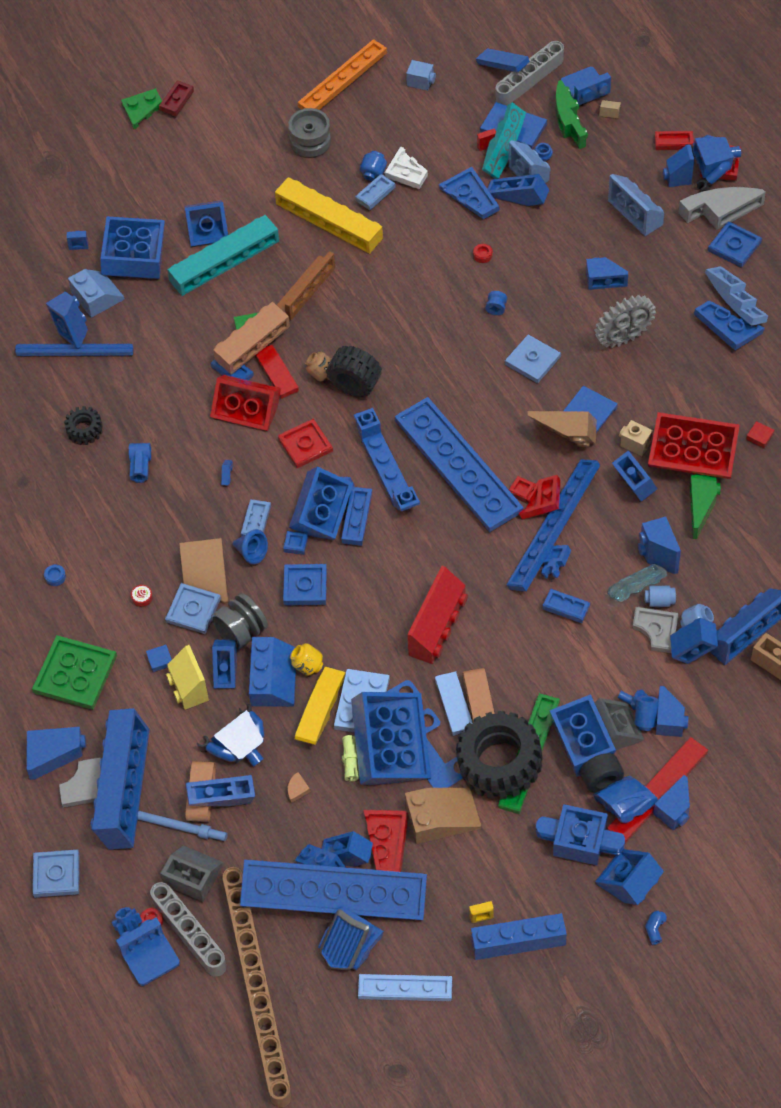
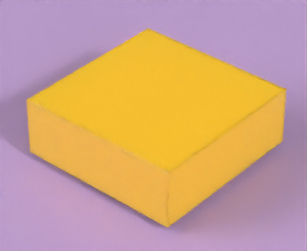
M492 901L469 906L471 923L494 918Z

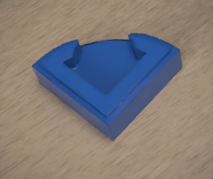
M225 460L222 464L221 485H229L231 482L232 460Z

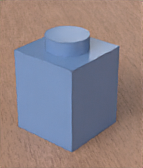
M412 60L406 73L407 86L428 91L436 78L433 64Z

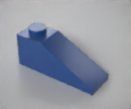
M540 174L492 179L487 188L493 198L526 206L544 204L549 192V188Z
M252 775L185 784L189 806L251 804L255 798Z

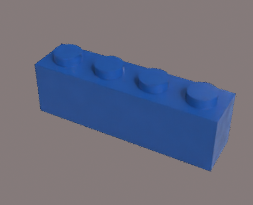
M562 913L471 928V941L475 960L566 945L567 934Z

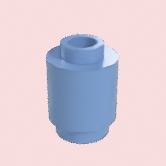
M649 586V590H645V603H649V607H670V605H675V588H670V586Z

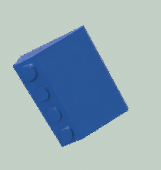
M361 692L353 697L351 705L360 785H382L431 779L421 693Z

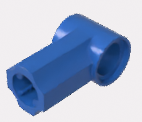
M129 444L130 479L136 483H144L145 480H148L151 444Z

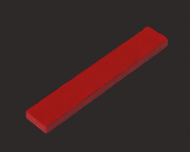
M690 737L645 787L659 800L683 775L688 776L708 754V749ZM654 805L642 815L635 816L628 823H622L616 818L607 830L622 833L626 844L653 814Z

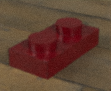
M177 80L159 105L160 111L177 116L194 92V87Z

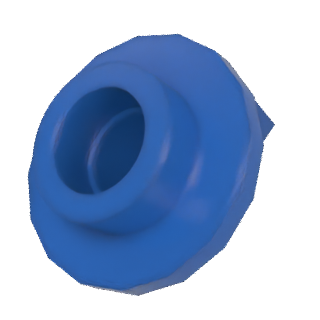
M621 690L617 698L630 704L632 709L636 710L637 697L648 695L644 690H637L634 696Z

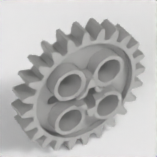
M637 295L636 298L631 296L629 300L624 298L622 303L616 302L615 307L610 306V311L604 312L605 316L599 318L600 322L596 324L597 328L594 330L596 332L595 336L602 345L606 347L610 345L611 348L615 345L620 347L623 342L627 344L630 339L634 341L635 336H641L640 332L646 331V326L652 324L650 321L655 319L653 315L656 314V308L646 296L641 297Z

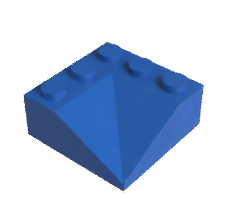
M107 216L101 252V275L160 279L165 220Z

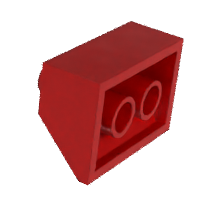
M222 375L216 380L210 417L268 431L278 408L281 388Z

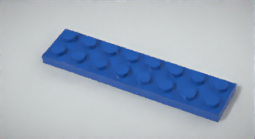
M429 397L395 416V422L489 532L516 517L524 509Z
M244 859L240 906L336 913L340 907H344L356 915L423 920L427 874Z

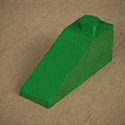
M691 475L690 502L693 539L698 538L716 504L717 495L721 493L720 483L716 482V477Z

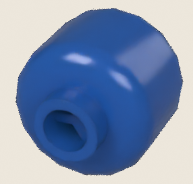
M371 151L364 155L360 165V172L364 175L365 179L373 181L379 175L384 174L387 166L384 155L377 151Z

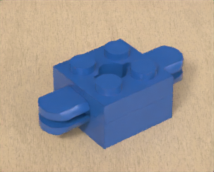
M563 804L560 820L542 816L536 823L537 837L554 842L553 856L598 865L600 852L620 855L625 847V837L622 833L606 830L607 813Z

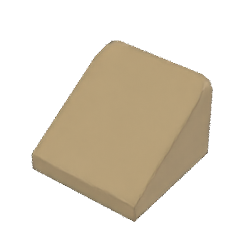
M602 100L599 116L618 118L621 102Z

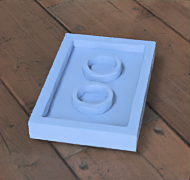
M347 669L334 729L354 732L351 699L361 692H387L390 680L389 675Z

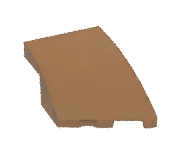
M222 539L180 543L184 584L219 594L221 596L220 601L228 604Z

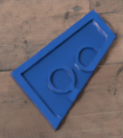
M472 167L439 184L440 190L482 219L500 210L499 205Z
M707 301L695 308L694 315L734 350L763 334L765 329L760 325L757 327L751 326L743 318L739 319L731 315L729 310L711 301Z

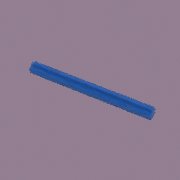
M16 344L15 347L17 356L133 355L134 351L133 344H82L78 349L72 344Z

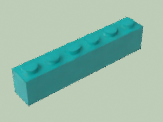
M266 215L257 218L230 235L222 237L212 245L206 246L203 250L167 269L169 281L183 296L278 243V229Z

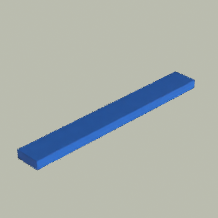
M581 459L560 493L559 509L549 512L508 581L507 587L509 590L527 591L599 469L600 464L597 460Z

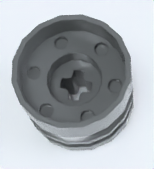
M239 593L235 596V599H231L228 602L229 608L222 606L211 616L214 627L224 640H236L237 650L242 649L251 641L250 635L256 637L260 634V631L263 632L268 627V622L260 608L244 593Z

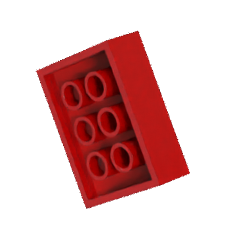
M658 412L648 466L731 479L740 425Z

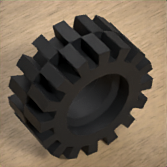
M82 406L81 410H79V407H76L75 412L73 410L69 411L70 415H66L64 424L68 438L73 443L77 441L78 445H82V442L85 445H89L88 441L94 443V438H100L99 434H102L103 426L101 417L96 410L93 411L92 407H89L87 410L86 406ZM79 423H91V425L86 429L76 428V426Z

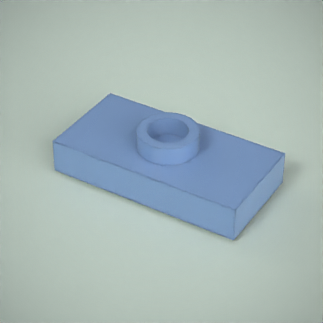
M381 174L357 194L355 199L358 203L371 210L395 188V183Z
M250 499L241 537L254 529L261 530L264 533L271 509V502Z

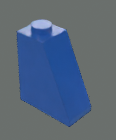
M80 727L27 731V772L30 780H35L83 756V748H86V736L82 735Z

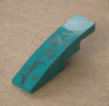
M513 102L507 105L504 120L498 123L495 138L489 142L482 168L484 172L494 179H499L509 160V142L511 140L517 141L526 112Z

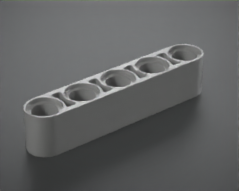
M559 41L550 42L529 58L530 62L519 72H511L497 83L495 87L496 102L506 106L560 66L564 60V45Z
M163 882L154 884L150 890L154 907L162 913L163 918L211 976L222 975L227 968L222 950L169 885ZM160 894H166V895H167V896H166L165 898H163V899H158V898H157L158 895H160ZM174 910L180 911L177 915H170ZM186 927H193L189 932L183 931ZM200 943L207 944L204 948H197ZM213 960L221 961L217 965L210 964Z

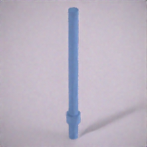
M142 811L138 812L137 820L197 834L198 837L204 839L213 838L221 841H226L227 839L226 832L211 829V826L203 824L198 826Z

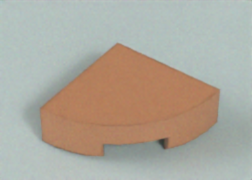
M299 772L291 778L288 784V796L291 803L310 792V788Z

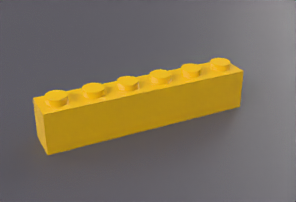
M288 177L275 191L276 205L369 254L383 239V230L379 223L371 221L362 214L350 210L347 206L333 201L330 197H325L316 190L302 185L297 180Z

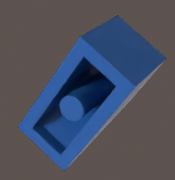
M686 145L666 160V168H663V178L667 180L669 187L692 184L694 157L691 145Z
M606 257L586 259L588 290L628 287L627 270Z
M215 640L212 646L214 688H235L237 670L236 640Z
M660 686L656 735L682 737L683 729L688 728V716H684L685 707L664 686Z
M683 775L654 804L653 814L673 831L679 825L683 826L690 817L688 777Z
M352 831L324 839L322 849L337 854L344 865L355 867L369 862L373 842Z

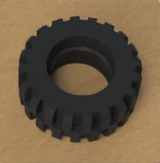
M498 711V714H492V712L485 713L486 716L482 718L480 716L474 718V723L471 724L469 722L464 727L465 732L462 731L458 737L456 757L461 776L466 781L467 786L470 789L475 788V792L481 796L485 793L487 798L495 799V796H500V799H507L508 795L515 797L520 795L519 790L523 789L526 791L529 789L530 782L535 783L538 773L541 772L543 756L539 736L536 734V729L528 723L527 719L524 717L518 718V715L510 712L509 715L505 714V711ZM506 743L520 750L518 756L511 763L500 767L488 766L479 760L483 751L494 744Z

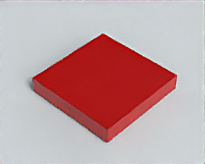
M314 419L278 435V440L296 468H300L333 452V447Z

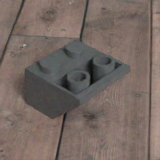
M183 845L170 855L160 875L162 882L169 885L171 889L204 902L224 862Z

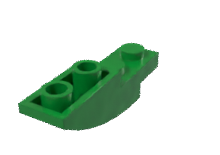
M560 80L556 89L557 123L563 137L571 136L577 147L581 149L586 147L588 133L586 128H583L577 115V110H579L577 100L573 99L569 87L565 86L563 81Z

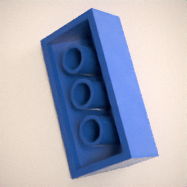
M769 588L766 592L759 593L750 605H744L734 618H728L724 622L723 627L718 631L716 630L718 647L710 652L724 665L728 664L781 620V590Z

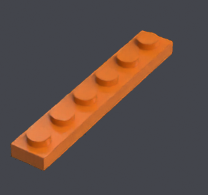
M373 39L298 101V108L301 110L306 108L320 110L386 55L387 48Z

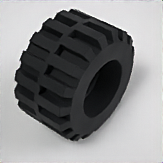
M342 346L338 348L327 367L326 374L331 383L344 393L351 396L366 397L373 391L382 374V368L380 363L368 352L354 346Z

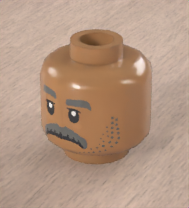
M313 352L305 363L307 365V372L317 381L329 380L326 370L332 358L324 352Z

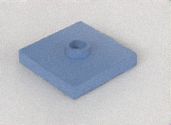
M528 334L505 360V365L532 381L539 383L560 359L561 353Z
M181 583L165 620L167 623L206 634L212 620L211 616L215 613L221 596Z
M79 850L34 853V897L79 894Z

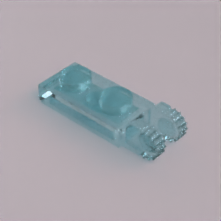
M652 564L619 580V582L609 587L607 594L618 602L626 600L630 594L638 593L644 587L660 582L662 578L667 576L666 569Z

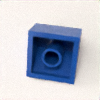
M222 200L184 206L191 246L215 243L222 237L228 236Z
M63 292L45 304L59 335L78 349L81 347L88 331L85 324L87 320L78 308L80 304L74 295L71 296L67 292Z
M662 517L642 523L641 532H639L640 543L638 544L640 555H644L647 563L672 574H677L681 550L667 518Z
M624 849L620 855H616L595 883L623 903L639 905L645 899L649 890L658 882L664 871L650 853Z

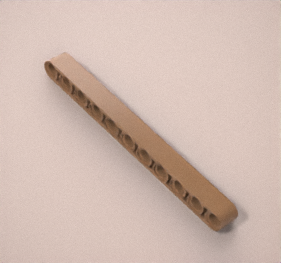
M230 867L223 873V882L269 1095L274 1106L279 1108L285 1107L291 1102L292 1095L251 909L248 906H240V903H233L236 899H241L243 873L239 868ZM231 879L239 880L236 883H229ZM242 919L248 920L245 924H238V921ZM245 940L253 941L249 945L242 944ZM249 961L257 962L254 966L246 965ZM254 982L262 983L259 987L254 988L251 986ZM259 1003L267 1004L263 1009L256 1008V1005ZM265 1024L271 1025L269 1030L263 1031L260 1029ZM269 1046L276 1047V1050L273 1052L265 1051ZM273 1068L281 1069L278 1074L273 1075L270 1073ZM278 1090L286 1091V1094L282 1097L274 1095Z

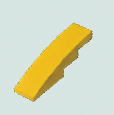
M329 667L324 668L295 734L296 740L316 745L330 718V711L337 700L338 691L345 679V672Z

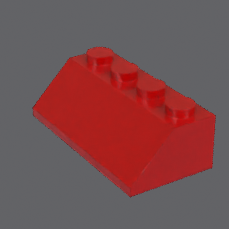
M441 566L407 634L409 656L433 664L436 657H440L443 649L442 644L444 640H448L451 634L450 627L452 623L457 622L460 614L459 609L466 604L468 598L466 585L444 566Z

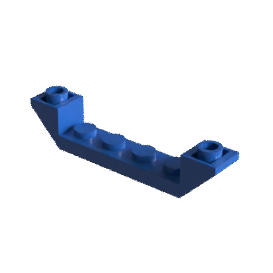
M371 408L354 414L362 444L393 506L403 511L420 505L413 487H408L381 433V424L374 409Z

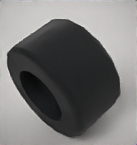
M611 753L600 754L589 759L580 769L581 777L587 789L594 793L600 792L624 777V771L617 757Z

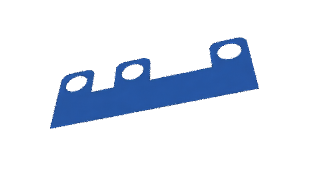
M406 680L387 691L399 693L403 686H409L413 689V693H419L410 680ZM429 708L423 710L424 715H431L434 718V723L430 727H425L426 733L440 725V720L433 710ZM427 739L431 779L427 780L432 787L448 788L463 779L461 774L455 772L453 768L455 762H457V757L444 763Z

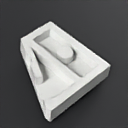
M403 147L399 148L385 171L386 178L417 189L421 188L428 176L427 170L422 165H419L415 158H410L405 153Z

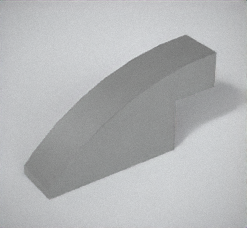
M728 187L703 191L680 200L679 214L687 223L704 215L718 230L725 226L728 221L733 222L764 205L766 192L763 189L747 187Z

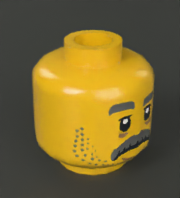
M310 644L297 645L291 653L292 666L304 675L309 676L314 672L318 673L323 666L322 653Z

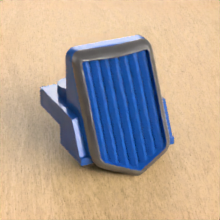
M340 907L336 911L331 925L326 929L318 948H320L322 957L331 969L350 970L353 968L357 970L369 957L370 950L382 938L384 931L350 910Z

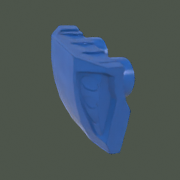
M631 776L624 777L622 780L614 782L600 792L593 794L595 801L600 804L602 803L605 810L615 814L622 823H628L635 816L642 815L658 801V798L648 788Z

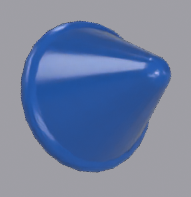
M254 529L234 540L233 547L248 563L258 564L266 556L268 541L266 535L261 530Z

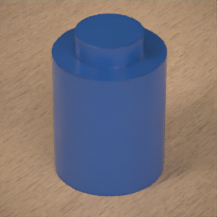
M639 696L636 699L634 724L640 730L649 731L657 725L659 700L655 697Z

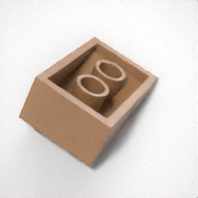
M528 411V416L537 424L577 444L579 447H589V444H596L597 419L589 412Z
M424 788L405 793V805L416 844L482 829L470 788Z

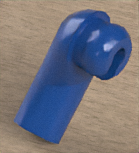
M658 910L651 913L645 925L652 945L662 942L658 928L667 920L666 914Z

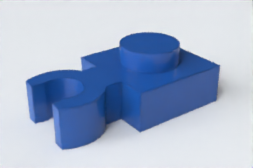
M568 545L552 547L544 561L546 566L542 569V574L545 578H548L550 573L555 578L560 575L559 567L566 565L571 552Z

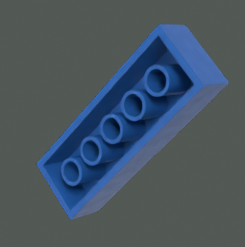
M134 708L110 710L109 718L106 720L107 731L106 738L103 739L104 752L103 758L100 759L101 772L100 778L97 779L98 792L97 798L94 799L95 813L94 818L91 820V829L108 849L134 848L150 729Z

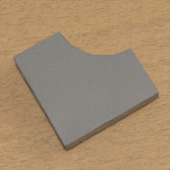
M636 607L633 629L641 631L647 636L651 643L652 651L672 653L670 635L676 632L678 613Z
M100 757L78 761V770L74 777L68 782L59 785L63 808L91 803L97 798V779L100 778L101 772Z

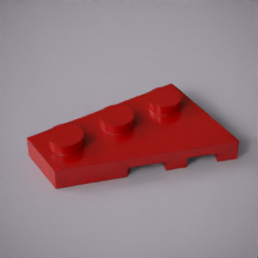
M363 810L370 840L373 842L372 852L376 870L401 872L408 812Z

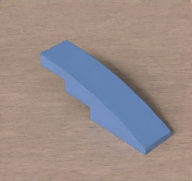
M723 267L706 269L705 273L715 289L741 318L751 326L767 322L768 315L756 307L757 299L745 291V282Z

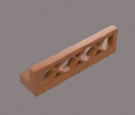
M329 251L325 257L319 255L277 304L289 316L290 321L335 269L334 253Z

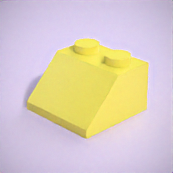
M187 645L167 664L169 673L166 674L169 685L175 686L176 691H173L177 703H182L184 710L209 701L205 679L190 645Z

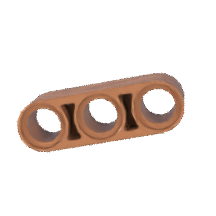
M485 669L463 671L467 701L472 723H474V718L478 716L482 718L488 712L494 714Z
M192 761L189 782L214 780L216 773L215 762ZM187 798L186 821L209 822L211 806H189Z

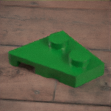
M156 88L121 100L133 129H137L139 127L138 123L144 118L147 120L154 112L160 109L159 105L162 102Z

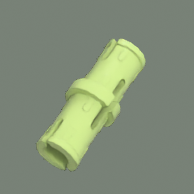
M347 735L342 738L344 749L342 762L345 767V780L352 782L359 779L355 736L352 739V735Z

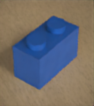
M629 451L612 462L618 473L640 501H643L657 490L651 478Z
M698 618L670 635L672 658L689 664L718 647L716 624L706 619Z

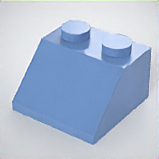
M513 140L509 142V168L516 176L540 174L545 183L550 180V166L539 157L535 150H532L528 144Z
M84 269L68 278L71 293L77 298L91 318L125 299L108 276L101 275V271Z

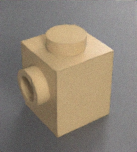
M631 420L627 427L624 426L620 431V446L643 456L652 442L653 430Z

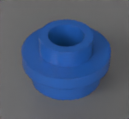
M539 143L534 150L543 161L549 160L552 157L553 151L549 144Z

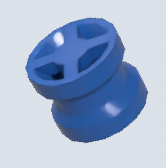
M491 291L488 294V302L485 306L486 311L492 315H502L505 312V304L507 303L506 294L501 291Z

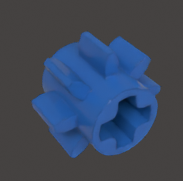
M125 907L116 912L115 917L117 920L112 921L115 931L122 935L126 931H133L138 928V924L142 922V919L135 909L131 910V908Z

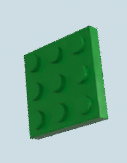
M56 635L32 691L38 695L94 710L116 660L117 653L116 651Z

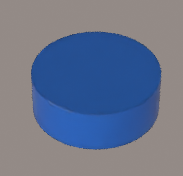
M50 565L44 571L45 580L51 586H59L66 579L65 570L60 565Z

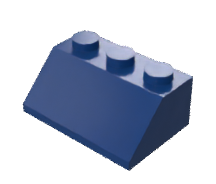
M318 466L308 471L289 528L300 533H308V536L335 540L353 483Z
M252 637L249 684L251 706L294 707L296 669L292 666L290 658L295 648L294 646L275 637Z
M591 694L550 710L552 723L576 777L581 776L580 769L589 759L600 754H614L616 752Z

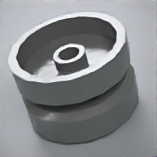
M306 108L297 111L291 116L288 124L290 146L294 152L304 157H316L329 149L331 144L329 118L324 112L314 108Z

